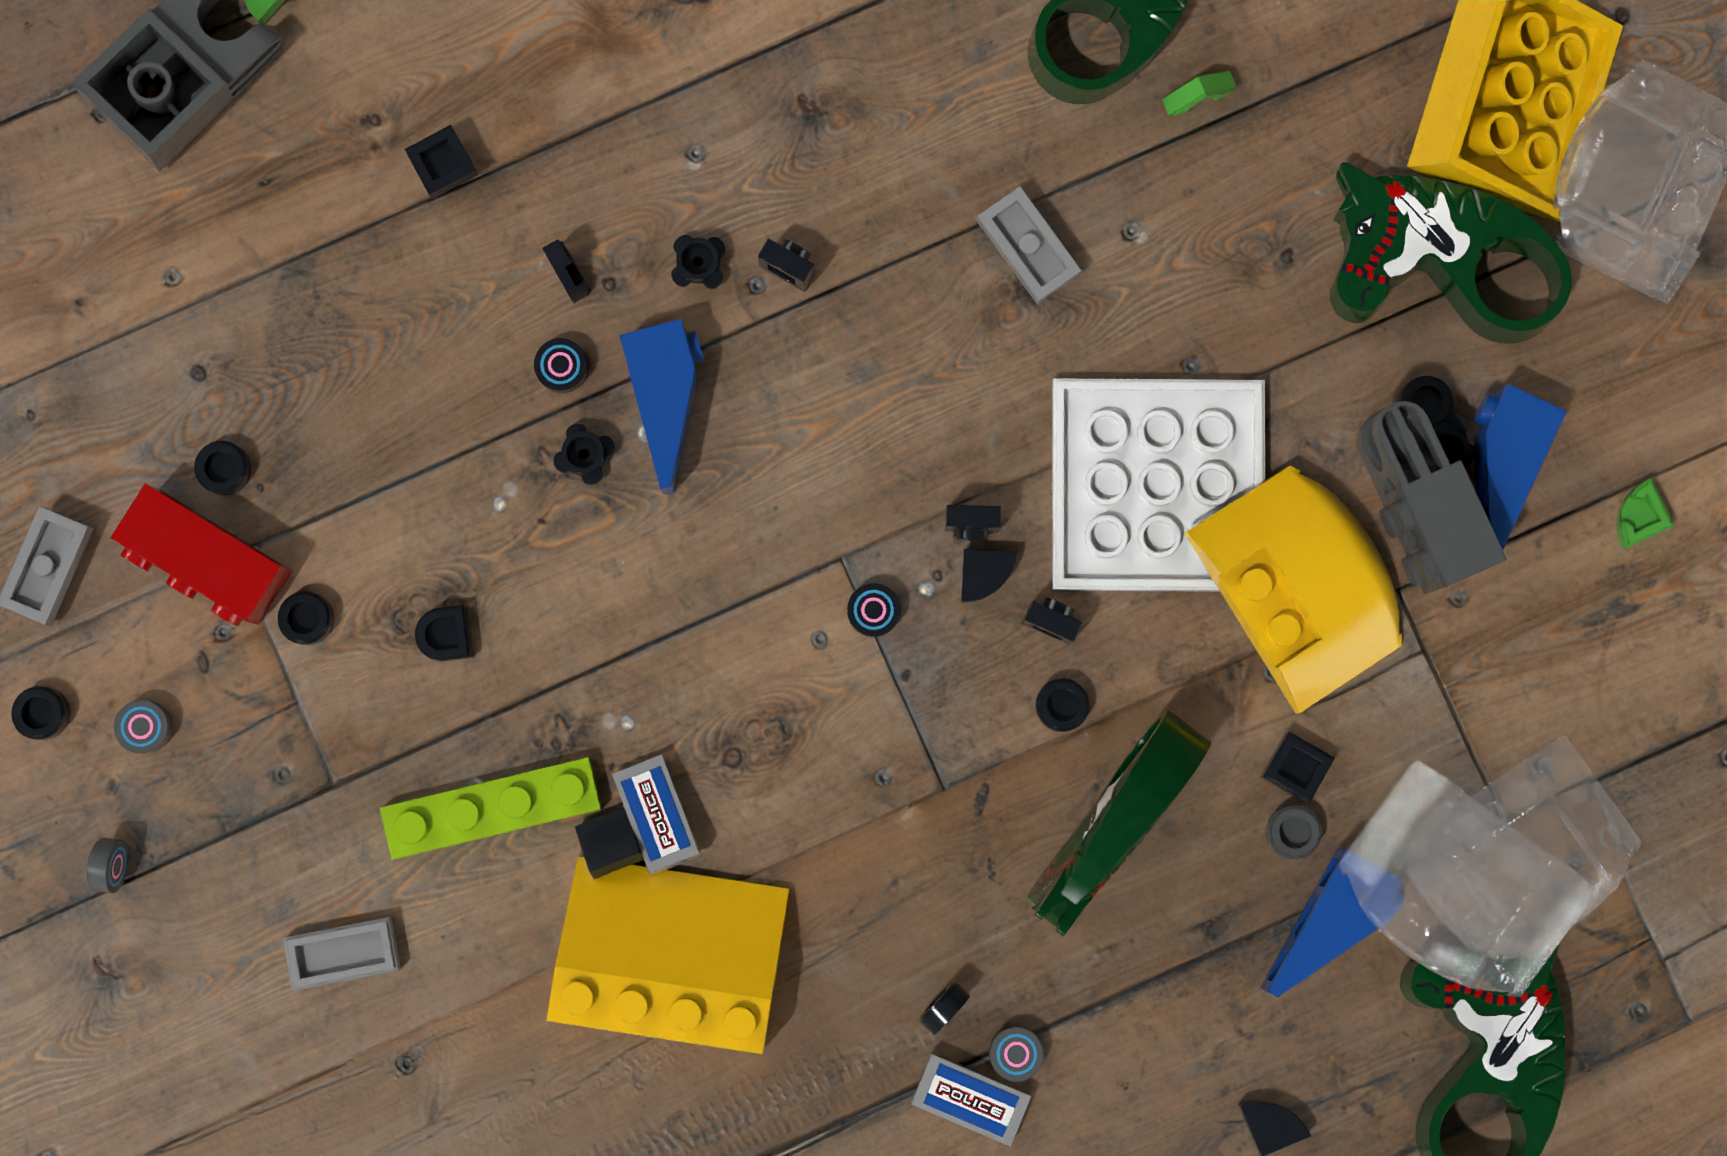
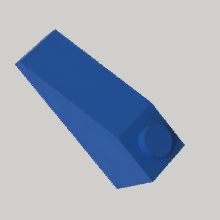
M682 319L619 335L659 486L664 495L675 492L698 382L695 364L704 361L697 332L686 333Z
M1510 384L1497 390L1494 395L1487 393L1474 417V421L1480 424L1474 437L1476 494L1502 550H1504L1567 412Z
M1337 848L1260 988L1279 997L1376 931L1382 921L1387 924L1391 922L1403 901V895L1399 894L1398 891L1404 881L1347 849Z

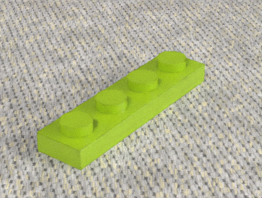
M587 757L380 807L391 860L601 810L602 805L591 758Z

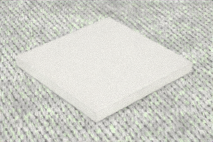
M1053 378L1052 591L1220 592L1184 532L1265 481V380Z

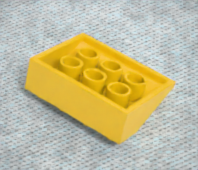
M1458 0L1407 167L1428 178L1478 189L1496 196L1524 212L1551 221L1564 222L1623 25L1578 0Z
M578 856L554 969L546 1021L763 1054L766 1045L790 888L673 870H664L650 875L647 866L634 864L593 879L589 873L585 857Z

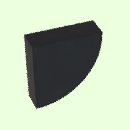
M557 239L543 247L544 253L573 304L588 296V291L590 290L563 241L560 242Z
M964 549L961 603L982 600L1000 589L1013 571L1017 551Z
M1260 1100L1238 1104L1260 1156H1266L1311 1137L1309 1130L1300 1118L1281 1105Z

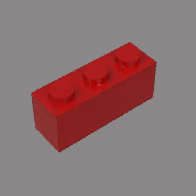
M144 483L110 537L125 547L120 556L145 571H149L152 565L170 574L165 582L167 585L191 599H194L197 592L201 593L215 602L210 610L211 612L237 627L242 620L259 625L292 570L160 489Z

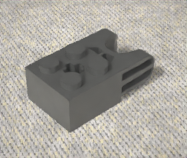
M162 0L152 11L148 9L72 84L83 100L160 172L276 59L282 50L284 41L283 36L270 25L257 24L236 39L227 41L213 39L204 32L205 21L211 10L220 0ZM152 85H155L158 90L163 86V92L157 97L149 98L145 92Z
M1399 401L1387 406L1377 416H1374L1362 425L1357 435L1358 451L1384 506L1383 509L1379 510L1383 526L1392 539L1398 537L1406 554V557L1402 558V565L1406 576L1414 587L1421 586L1423 593L1427 594L1448 587L1507 560L1461 460L1450 465L1427 414L1420 406L1407 401Z

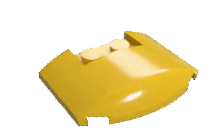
M1288 466L1187 530L1184 534L1294 712L1299 714L1402 646V633L1399 634V608L1390 575L1367 531L1350 509L1329 489L1299 474L1300 470Z

